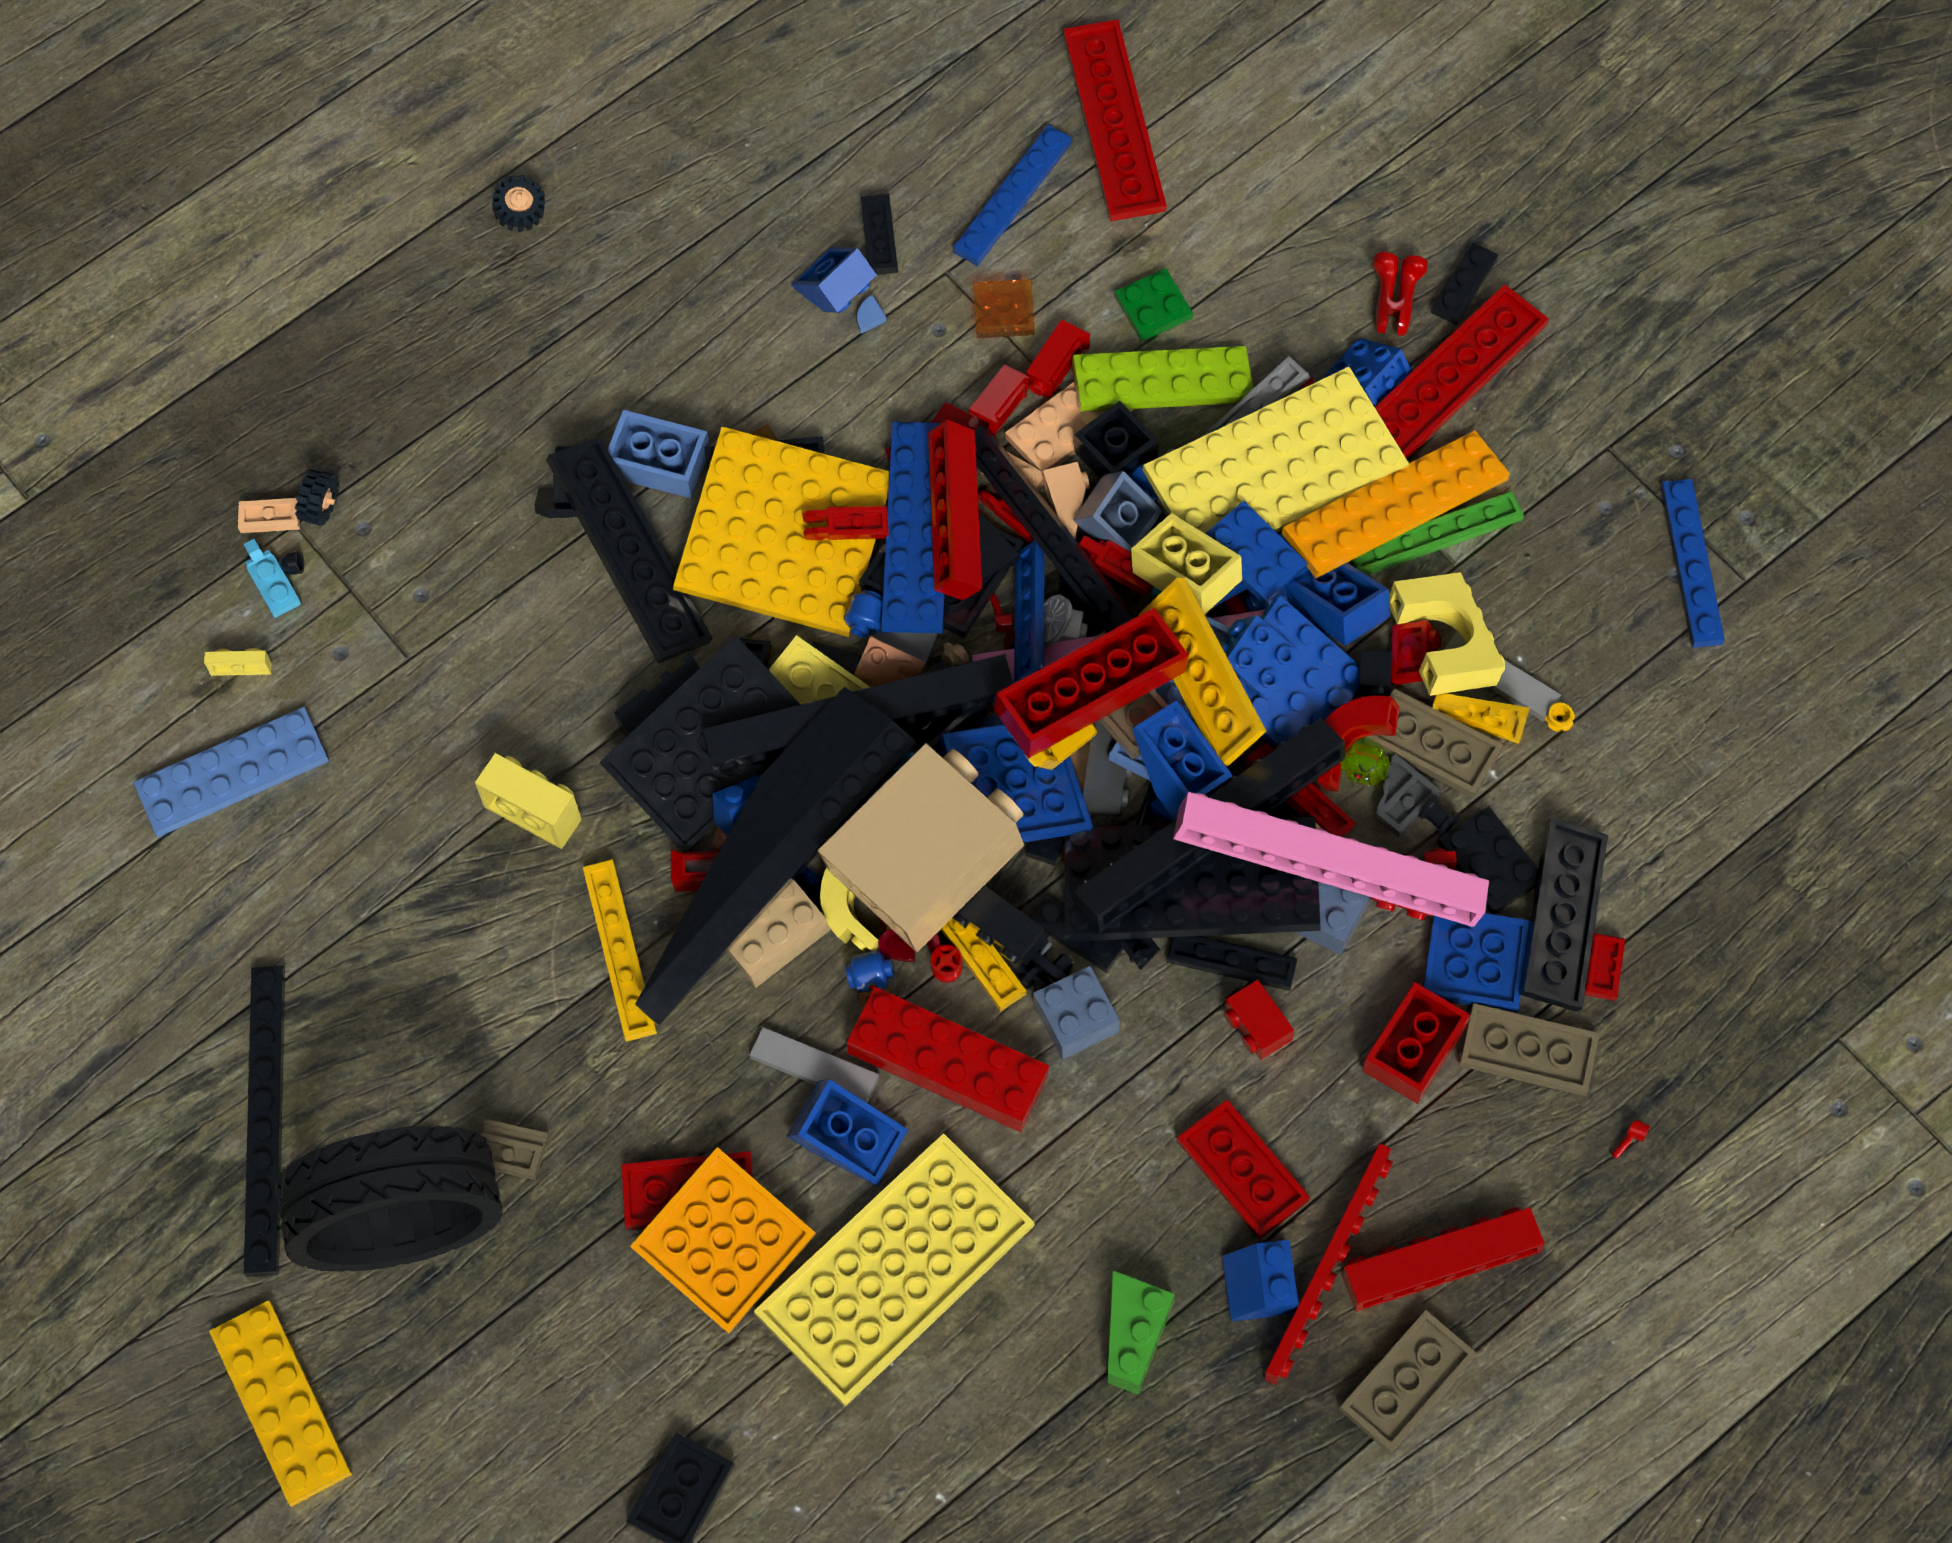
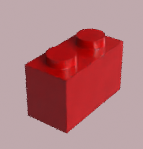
M1259 980L1254 981L1226 999V1012H1224V1016L1233 1029L1236 1027L1244 1036L1242 1041L1246 1049L1251 1054L1256 1053L1260 1060L1293 1041V1027Z

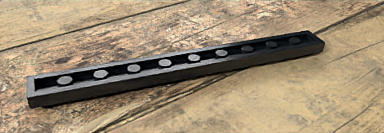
M980 425L975 430L977 467L1105 632L1108 633L1136 618L988 427Z
M283 966L251 968L244 1274L246 1277L279 1275L280 1217L275 1183L276 1178L281 1173L285 1009V969Z

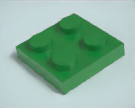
M1166 268L1114 292L1116 301L1140 341L1193 319L1191 308Z

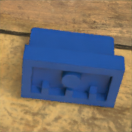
M1359 338L1324 377L1326 378L1350 367L1371 403L1376 407L1412 370L1402 349Z

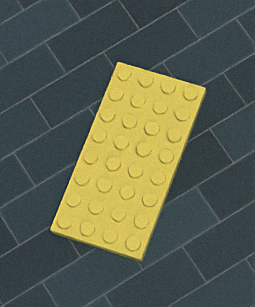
M1347 367L1144 464L1142 470L1167 513H1173L1203 533L1208 532L1243 501L1273 530L1279 532L1284 526L1381 477L1409 466V463L1351 368Z
M943 1133L754 1310V1314L846 1407L1035 1226V1223Z

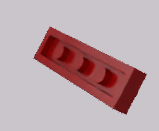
M1265 743L1247 756L1243 765L1250 768L1255 760L1264 758L1274 749L1268 743ZM1312 783L1285 801L1301 817H1315L1319 827L1333 835L1345 837L1353 831L1357 824Z

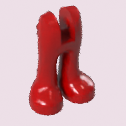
M1380 252L1374 255L1372 263L1374 271L1380 278V292L1376 309L1377 332L1385 334L1389 321L1388 315L1398 316L1397 336H1405L1412 316V300L1415 285L1426 274L1428 262L1420 256H1408L1403 259L1400 272L1399 298L1395 302L1393 301V293L1399 259L1393 253Z

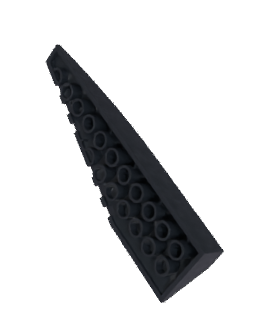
M843 687L760 776L635 1005L660 1026L819 853L818 850L861 808L914 750L916 741L893 720L846 687Z

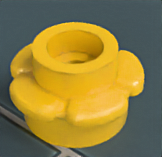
M1555 703L1550 707L1545 721L1548 722V727L1553 731H1568L1574 724L1575 714L1566 703ZM1561 716L1562 720H1558L1557 717Z

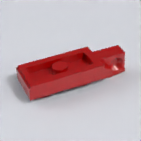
M1084 535L1079 545L1100 572L1145 597L1152 585L1133 573L1132 553L1109 539L1107 542L1100 540L1098 543Z

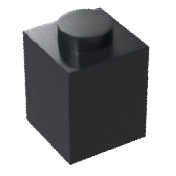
M1361 651L1359 682L1361 697L1391 695L1392 651Z

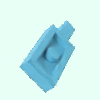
M255 539L245 543L244 546L251 558L245 561L248 573L273 617L276 618L300 606L301 602L275 556L269 550L262 553Z

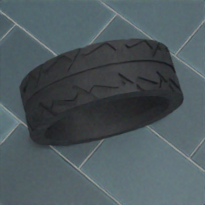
M402 1127L350 1137L326 1145L324 1148L316 1149L298 1158L279 1174L275 1183L276 1199H278L279 1217L282 1219L281 1229L287 1257L292 1263L301 1267L307 1266L308 1269L337 1272L349 1270L364 1271L394 1267L400 1264L405 1265L429 1259L477 1240L500 1222L503 1213L502 1204L499 1200L498 1183L495 1180L496 1173L492 1152L487 1139L477 1132L472 1133L471 1130L459 1127Z

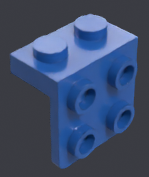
M1258 615L1242 620L1238 619L1229 628L1228 633L1230 635L1227 640L1220 645L1236 675L1263 699H1271L1299 659V651Z

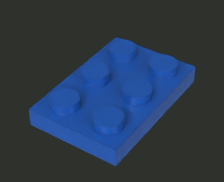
M1245 501L1241 502L1205 533L1241 556V583L1263 605L1308 565Z

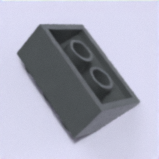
M1096 721L1094 725L1097 728V734L1090 741L1083 799L1085 800L1088 813L1120 817L1121 808L1128 807L1130 789L1125 788L1126 778L1132 779L1133 772L1108 760L1109 754L1117 741L1099 721Z

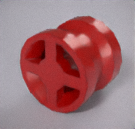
M946 944L934 949L930 959L933 976L944 983L957 980L962 974L963 969L962 956L959 950L952 945Z

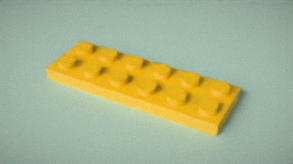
M1176 578L1139 613V616L1155 608L1189 654L1185 673L1173 680L1200 732L1224 765L1228 767L1267 731L1186 579Z
M268 1300L210 1330L209 1333L288 1504L292 1507L351 1476L352 1473L272 1303Z

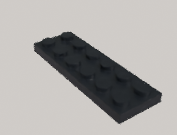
M1553 817L1546 821L1519 995L1575 1012L1583 1009L1608 840L1607 834Z

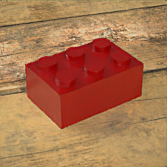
M1414 982L1365 1058L1363 1072L1414 1103L1419 1104L1467 1028L1470 1014Z

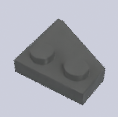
M1395 753L1392 756L1375 818L1400 837L1418 818L1420 810L1429 799L1435 795L1440 796L1441 790Z

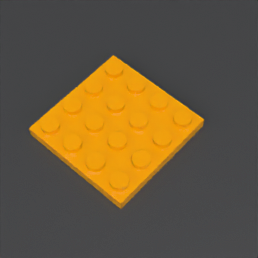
M717 1147L630 1247L730 1334L816 1233Z

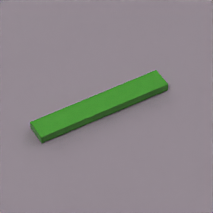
M1509 491L1433 518L1349 562L1353 567L1368 576L1522 521L1524 514L1513 492Z

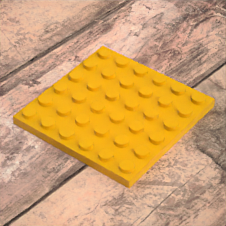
M721 427L673 590L849 637L851 628L846 625L844 615L852 596L862 591V587L859 586V580L869 566L876 539L828 540L826 538L820 541L806 540L803 533L806 528L827 527V521L807 523L803 521L802 514L808 510H827V507L886 506L889 495L890 471Z

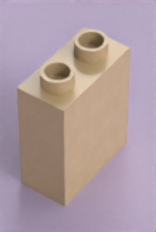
M927 744L920 748L818 850L829 872L916 952L1024 846L1016 822L1023 816V812L1016 803L998 788L988 797L984 796L971 784L979 774L963 755L955 749H951L942 758Z

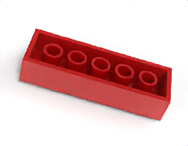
M1152 608L996 693L994 711L1029 759L1185 673L1189 654L1157 610Z
M874 987L847 1040L848 1054L1020 1133L1049 1074V1065L877 987Z

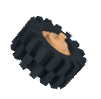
M515 175L510 176V181H507L506 178L503 179L501 186L498 184L493 194V211L496 220L500 219V225L503 227L505 224H508V230L513 231V227H518V232H523V227L530 230L533 223L537 226L540 223V218L544 215V191L541 192L539 184L534 185V179L529 178L528 181H525L524 175H520V180H516Z
M311 468L306 473V477L304 476L303 484L299 487L300 493L296 497L298 503L295 505L297 510L295 515L298 520L322 526L329 520L330 512L332 513L334 509L333 505L337 502L335 498L339 493V489H337L339 481L338 476L335 474Z

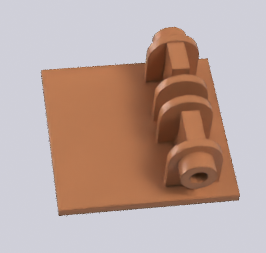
M870 636L854 676L868 686L874 687L922 675L925 671L924 665L926 662Z

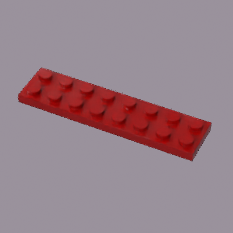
M1119 20L1063 29L1064 40L1110 222L1166 212L1167 205Z
M1505 284L1375 407L1406 460L1548 325V317Z

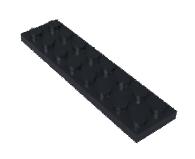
M601 437L549 454L546 462L658 664L710 644L713 638L689 595L673 590L677 573Z

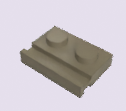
M485 1119V1126L481 1135L487 1139L490 1145L495 1171L536 1180L545 1151L544 1147L549 1138L548 1134L542 1131Z

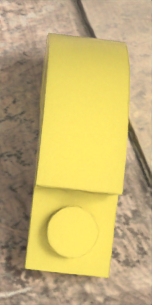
M826 868L821 883L820 899L822 911L829 927L845 944L851 939L863 952H866L868 949L880 951L879 940L856 917L854 910L855 895Z

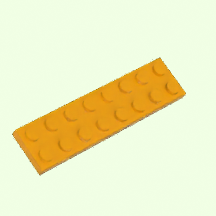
M1475 430L1409 463V466L1381 477L1284 526L1281 534L1291 547L1308 563L1307 568L1313 576L1318 578L1507 481L1510 473Z

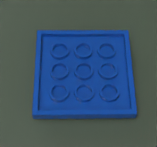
M1280 595L1273 598L1260 618L1299 651V659L1271 699H1263L1239 678L1267 731L1262 737L1275 748L1281 742L1288 741L1297 735L1305 725L1312 724L1319 718L1325 721L1332 712L1349 702L1360 686V665Z
M1005 725L941 735L939 741L944 756L951 749H955L978 772L979 776L971 783L986 797L998 788L1009 796L1021 809L1023 816L1016 822L1023 843L1068 836L1084 830L1086 832L1091 831L1093 825L1070 756L1053 770L1035 767L1029 762Z

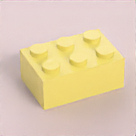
M1173 513L1169 514L1131 548L1134 574L1161 591L1176 578H1185L1204 615L1242 581V560L1239 554Z
M495 753L475 781L485 808L560 849L564 847L582 820L571 789L563 784L556 786L548 782L547 777L537 770L530 772L522 768L521 763L511 756L504 758Z

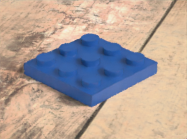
M1485 913L1477 924L1471 927L1433 915L1424 988L1448 1002L1471 1006L1475 1003L1518 1013L1521 996L1519 991L1530 920Z

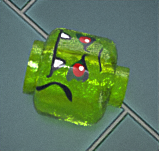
M1357 743L1352 746L1349 752H1345V759L1341 761V769L1345 770L1346 777L1350 782L1375 786L1387 777L1389 757L1385 756V752L1381 747Z

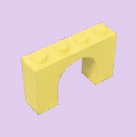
M1461 572L1395 581L1389 593V607L1397 624L1423 620L1441 621L1455 628L1465 642V645L1459 648L1426 653L1419 673L1429 695L1497 686L1505 670V660L1499 654L1494 644L1493 634L1487 629L1483 621L1482 611L1476 606L1471 588L1466 584Z

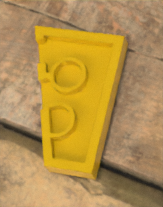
M1450 693L1436 695L1432 707L1474 730L1517 744L1520 743L1530 707L1457 696Z

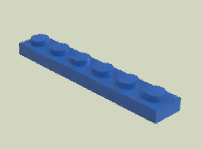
M1047 125L954 245V254L978 266L1071 146L1072 137Z
M1693 480L1662 482L1661 491L1692 648L1723 645L1725 638Z
M1035 540L1019 552L1020 560L1015 563L1014 682L1038 664L1044 665L1045 560L1044 552Z

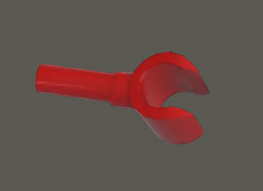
M993 594L990 601L994 609L996 631H1011L1012 614H1002L997 595Z
M1639 1120L1634 1121L1624 1139L1611 1153V1156L1618 1159L1631 1144L1633 1138L1643 1142L1650 1126Z

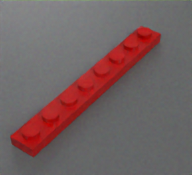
M1379 1144L1266 1370L1264 1380L1277 1385L1280 1377L1287 1379L1295 1362L1290 1357L1295 1348L1302 1349L1309 1334L1304 1329L1309 1319L1316 1320L1323 1306V1303L1318 1300L1323 1290L1330 1292L1338 1275L1333 1273L1337 1262L1344 1264L1352 1247L1347 1242L1352 1233L1355 1235L1359 1234L1366 1219L1361 1214L1366 1205L1372 1207L1379 1193V1189L1375 1188L1380 1177L1386 1179L1393 1165V1161L1389 1160L1391 1148Z

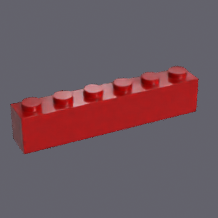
M945 420L928 432L934 590L960 600H965L982 589L975 430Z
M1513 1207L1502 1212V1216L1490 1220L1488 1216L1481 1217L1471 1222V1226L1460 1230L1458 1226L1450 1227L1440 1232L1441 1236L1428 1239L1427 1236L1419 1237L1410 1241V1246L1401 1249L1391 1246L1379 1251V1256L1370 1259L1360 1256L1348 1261V1266H1345L1343 1269L1342 1277L1355 1312L1541 1253L1545 1242L1531 1207L1523 1210L1520 1207Z

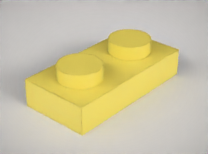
M248 648L245 651L217 649L215 652H205L204 664L211 676L271 675L272 663L266 651Z

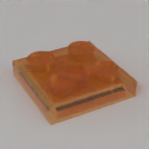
M1031 279L973 282L977 339L1035 335Z

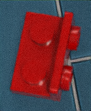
M1427 620L1393 625L1392 682L1395 685L1423 681L1419 670L1426 653L1437 651L1441 647V637L1438 630H1435Z

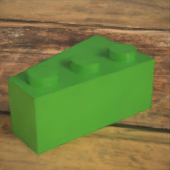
M1114 1270L1112 1278L1107 1383L1139 1395L1172 1311L1175 1294Z

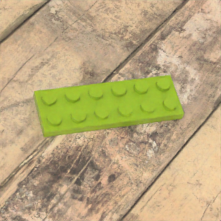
M1246 346L1073 355L1072 358L1080 412L1108 410L1118 401L1127 409L1234 404L1242 400L1253 389Z

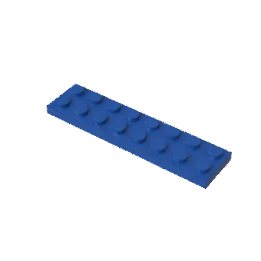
M892 422L887 514L889 536H886L882 632L943 634L945 594L934 590L928 432L941 423Z

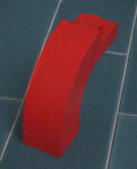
M1391 696L1361 697L1340 706L1324 722L1345 741L1346 755L1348 749L1363 737L1369 735L1395 736L1400 706ZM1343 761L1317 778V782L1326 791L1338 792Z

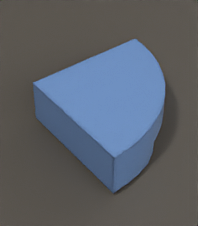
M873 295L865 299L858 309L857 323L861 334L887 322L884 312Z

